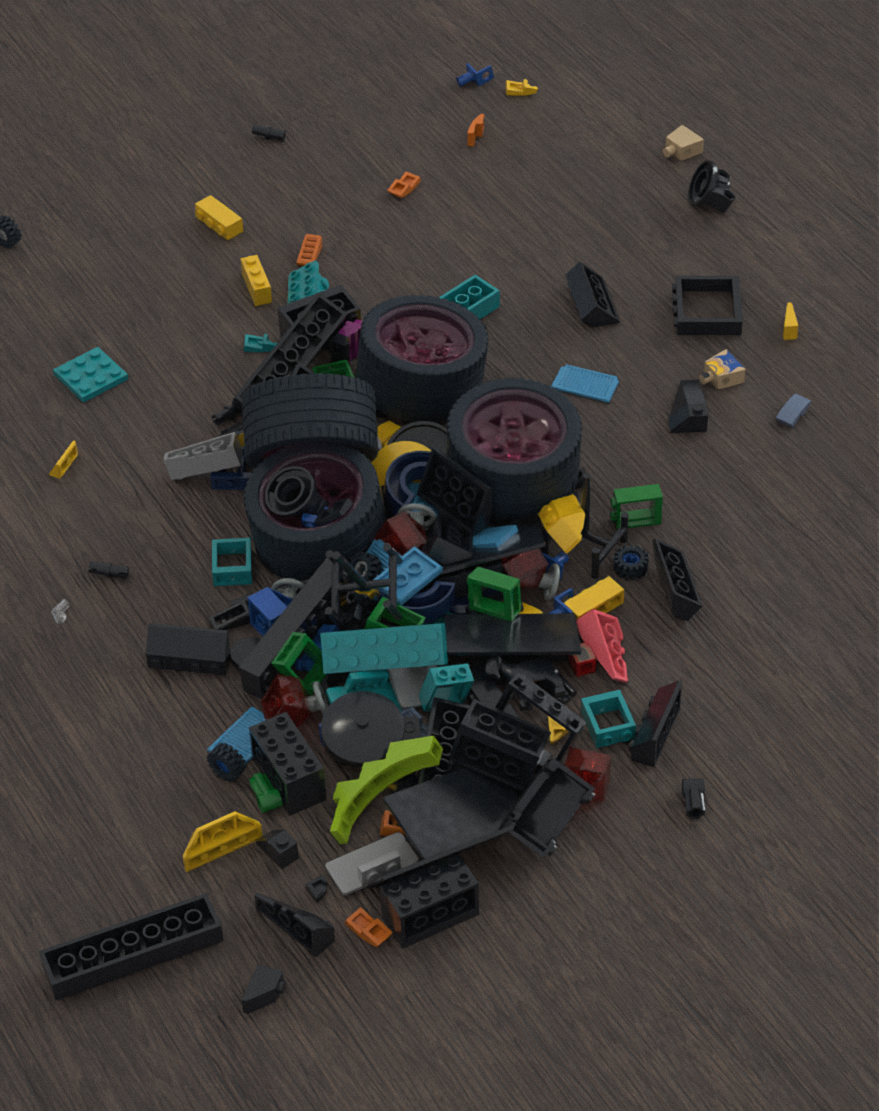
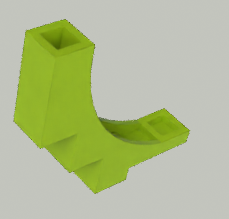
M434 736L391 742L386 753V759L364 762L359 779L337 783L333 800L338 806L330 827V833L339 844L348 843L352 826L358 816L386 787L412 772L439 765L443 748Z

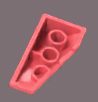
M592 609L576 620L578 634L584 642H588L594 656L613 680L626 683L628 682L625 661L622 659V655L625 654V648L621 646L623 633L618 618Z

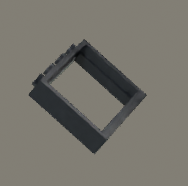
M676 276L675 283H672V293H675L672 296V304L676 305L673 306V316H676L674 317V327H677V335H742L743 319L739 276ZM682 291H731L733 318H683Z
M519 672L508 683L495 708L505 711L514 693L517 692L571 732L557 756V759L563 763L585 726L586 721ZM547 750L543 752L537 767L538 771L552 755Z

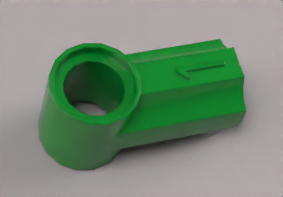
M261 772L253 774V777L249 779V784L256 795L260 811L265 813L283 806L279 791L272 787L266 774Z

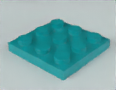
M99 347L53 369L54 375L83 403L128 380V374Z

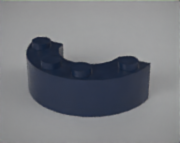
M412 451L402 454L388 467L383 496L388 509L397 518L398 511L402 506L414 503L415 494L406 485L411 481L422 479L431 453L430 451Z
M435 581L433 587L428 591L416 593L402 606L426 617L423 624L433 622L444 616L453 606L455 601V583ZM376 588L378 603L382 597L389 599L387 595Z

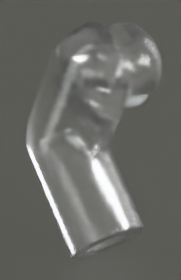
M62 599L51 611L54 622L62 624L66 620L64 611L69 607V603L65 599Z

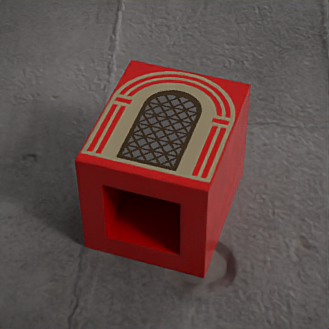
M588 642L580 644L581 655H568V661L576 677L596 672V658Z

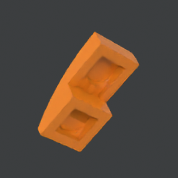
M484 114L477 116L471 123L467 132L468 146H474L476 137H483Z
M405 172L400 180L395 179L387 192L403 198L421 182L420 177Z
M362 907L345 920V925L375 947H379L393 934L378 918L374 920Z

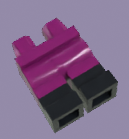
M361 320L347 321L345 326L330 340L331 363L347 360L350 366V361L358 357Z

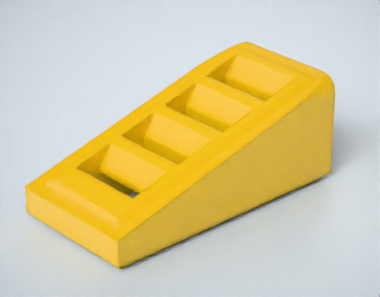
M791 302L786 307L783 330L784 340L797 339L798 322Z

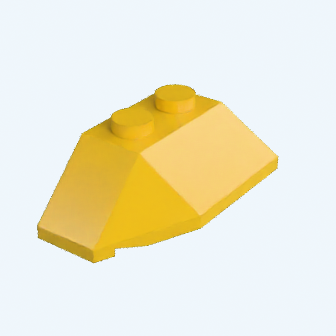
M575 495L552 500L548 505L542 507L538 515L546 531L563 551L568 554L582 539L581 531L585 519L584 510Z
M234 811L196 828L183 854L185 871L193 870L263 837L261 823Z

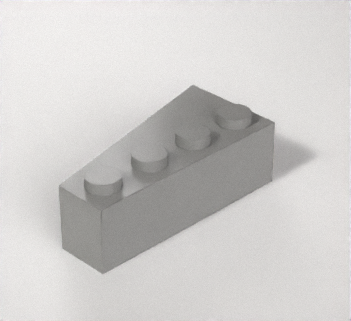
M232 432L167 452L164 455L163 461L171 480H180L188 476L241 466L243 450L236 432Z

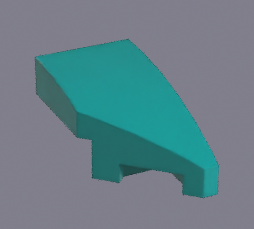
M266 333L263 337L245 334L243 351L270 352L277 343L270 341Z

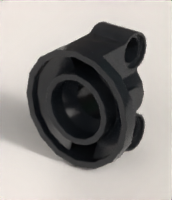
M705 160L693 174L689 185L688 200L690 204L695 206L706 204L721 212H726L735 200V195L729 191L730 175L725 170L718 169L713 161Z
M299 466L287 467L276 473L269 481L265 491V502L269 510L279 517L302 516L303 513L318 516L322 509L329 506V502L316 492V481L312 474Z

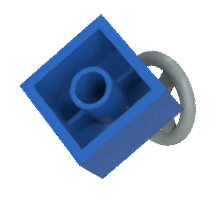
M284 578L277 580L271 588L266 587L249 596L248 607L251 626L263 637L296 597V590L298 588L302 589L304 584L295 579ZM280 585H292L290 588L278 589Z

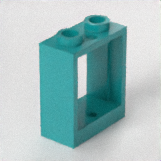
M251 537L212 540L213 586L252 584ZM246 553V566L218 567V555Z
M468 664L429 669L418 694L424 712L430 710L434 697L461 704L464 703L474 682ZM453 685V686H451V687L438 688V687H441V686Z
M620 690L581 698V714L586 721L596 748L635 739L636 724ZM620 710L625 724L599 729L594 715Z

